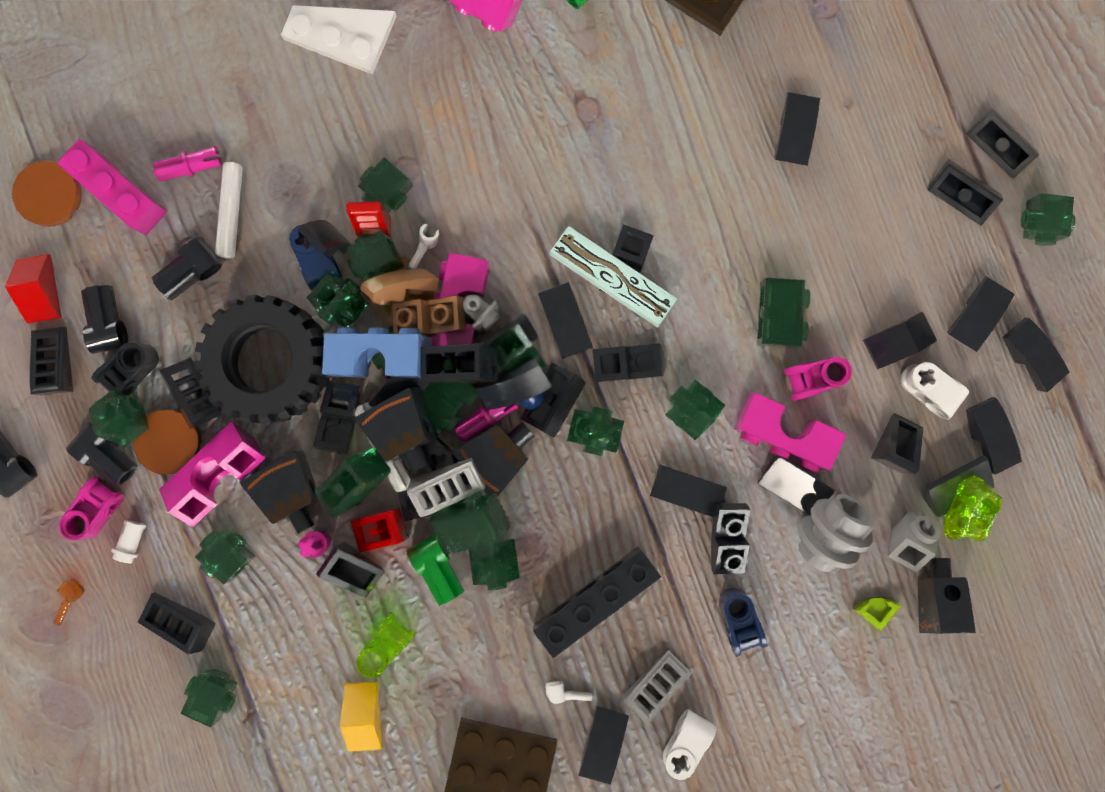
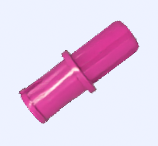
M212 146L211 148L192 153L182 151L181 156L161 160L153 164L157 179L165 181L184 175L194 177L196 172L222 167L221 157L206 159L219 154L217 147Z
M516 404L488 410L486 406L482 407L480 405L477 412L458 423L454 429L460 439L466 442L487 427H494V423L518 409Z
M325 531L306 533L297 544L302 549L300 555L311 558L323 555L331 546V536L328 533L324 535Z

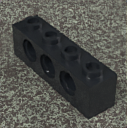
M637 546L534 623L533 632L551 657L555 658L659 580L661 576L643 551Z

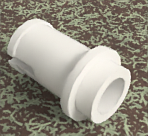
M125 519L117 545L112 547L111 552L114 553L112 559L131 564L134 558H138L139 554L136 551L146 525Z

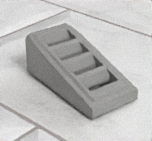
M469 458L412 478L407 488V494L418 515L424 517L485 489V484L473 459ZM460 473H465L470 484H464ZM447 479H452L456 489L452 490ZM439 484L443 493L439 494L435 485Z
M667 649L622 695L623 701L648 724L692 672ZM666 663L679 674L675 679L663 668ZM657 673L669 683L666 688L654 678ZM649 683L660 693L656 698L645 688ZM639 694L650 703L647 708L637 699Z

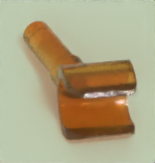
M74 578L69 582H64L57 589V592L64 600L53 621L55 625L62 624L72 603L84 594V588Z

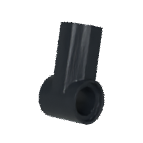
M202 237L194 238L183 245L178 251L179 256L151 277L153 284L168 300H174L194 283L212 277L222 268V262Z
M95 285L81 290L87 325L83 328V339L88 351L95 354L119 349L120 346L128 343L127 329L118 316L113 286Z
M88 422L66 447L67 452L74 459L86 466L93 467L114 487H120L129 480L138 467L135 462L112 443L113 438L107 431L92 422Z
M0 431V495L9 498L37 478L38 474L33 464L24 456L17 454Z

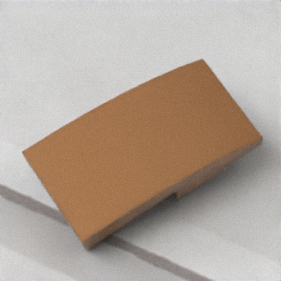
M426 269L398 270L378 275L361 283L360 290L369 296L373 303L391 305V301L404 302L406 292L422 295L424 290L437 291L439 278Z
M453 296L429 301L418 299L392 304L394 334H399L400 328L420 329V335L424 336L466 331L463 297Z

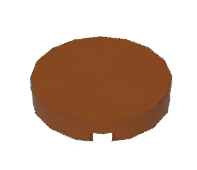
M38 161L27 165L17 175L13 184L12 199L16 210L24 219L42 227H55L66 223L72 218L70 215L74 213V210H78L81 203V187L79 182L57 163Z
M158 410L147 415L138 424L133 436V450L138 461L147 470L157 474H176L198 453L201 443V433L198 426L189 429L181 412L175 410Z

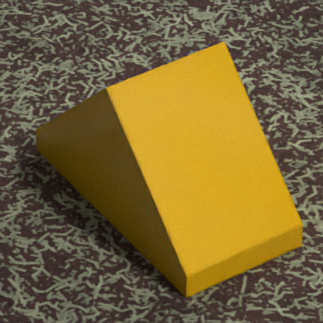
M378 681L346 683L344 685L340 729L348 751L382 749Z

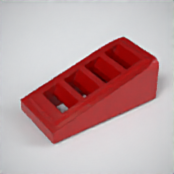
M379 201L348 202L346 204L347 214L356 236L361 242L390 241L391 216Z

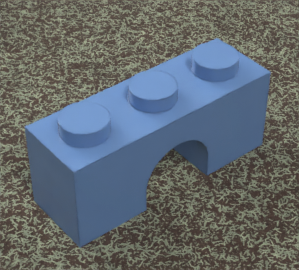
M337 328V334L324 333L322 374L336 377H368L370 360L376 353L381 352L385 359L386 376L421 378V347L432 346V338L420 335V329L400 328L399 334H389V329L368 328V334H358V329Z

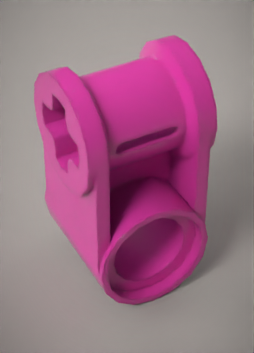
M832 357L814 363L808 362L783 369L784 374L789 377L793 391L791 400L795 401L814 396L822 391L846 384L852 376L850 363L845 358ZM831 363L836 364L840 369L841 375L837 381H832L827 376L826 370Z
M94 476L82 486L76 499L61 517L59 522L61 535L68 540H84L95 537L110 516L119 508L123 502L124 495L120 492L114 493L101 484L99 477ZM80 517L85 521V529L82 533L78 531L76 526L77 520Z

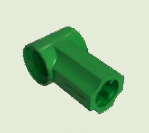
M437 534L406 550L413 568L419 576H423L439 606L464 593L465 590L449 563V554Z

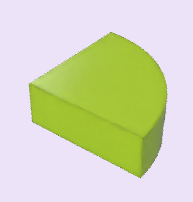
M869 597L858 602L852 609L875 628L882 631L901 605L885 597Z

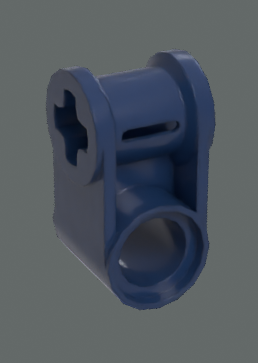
M302 225L295 227L290 233V245L300 264L301 273L309 289L314 291L342 279L334 257L331 256L328 259L311 242V247L309 248L301 245L305 242L304 235L298 230Z
M730 588L725 590L720 595L719 608L735 657L741 656L742 651L757 646L762 648L768 647L764 630L751 599L740 589ZM743 599V608L739 612H729V605L733 600Z

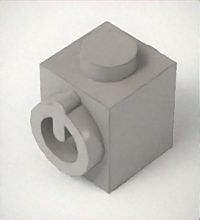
M909 511L891 530L887 557L918 572L937 554L938 539L941 535L940 526L936 525L929 515L919 516Z

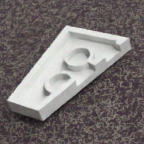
M293 5L281 36L288 42L373 75L397 15L395 11Z

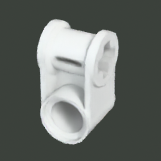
M924 362L909 365L902 370L900 375L901 385L906 391L921 401L932 413L946 420L951 419L969 394V390L963 384L951 378L933 363Z
M689 709L682 713L662 754L666 770L671 777L677 780H685L691 777L704 752L711 745L717 731V726ZM683 754L686 762L684 764L678 762L675 766L672 758H680Z

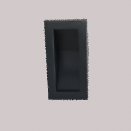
M923 312L863 340L877 369L914 355L937 341Z
M894 413L871 459L899 473L916 474L920 467L924 427Z
M344 541L334 547L316 575L318 578L367 598L385 570Z

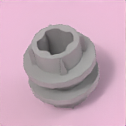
M833 494L829 499L817 500L811 508V515L805 516L798 525L799 539L801 540L798 547L802 557L814 568L824 572L835 571L837 573L841 568L853 567L860 558L859 553L866 551L873 542L871 532L873 529L871 525L874 522L873 516L861 502L849 495Z

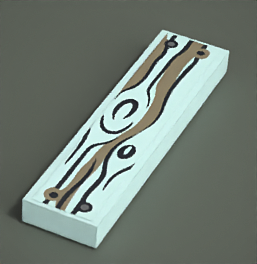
M570 226L567 227L550 251V256L657 328L677 301L676 297Z

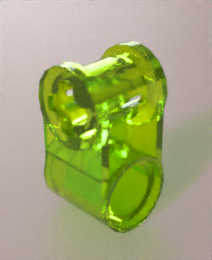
M972 476L965 479L958 486L951 507L944 517V533L951 540H960L963 537H970L974 541L986 540L994 520L1002 508V498L980 477Z
M392 612L376 629L373 637L356 659L358 672L366 678H375L381 675L417 633L414 630L409 631L394 619L395 614ZM370 652L378 654L382 661L381 666L377 668L370 667L365 660L366 654Z

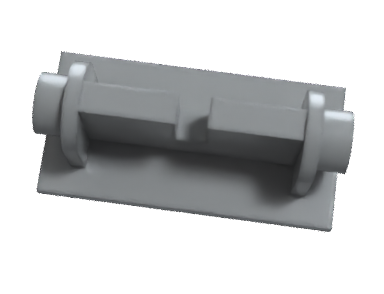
M470 295L464 300L463 308L475 322L472 327L479 335L483 330L488 333L500 320L498 316L500 308L495 300L491 305H488L477 295Z

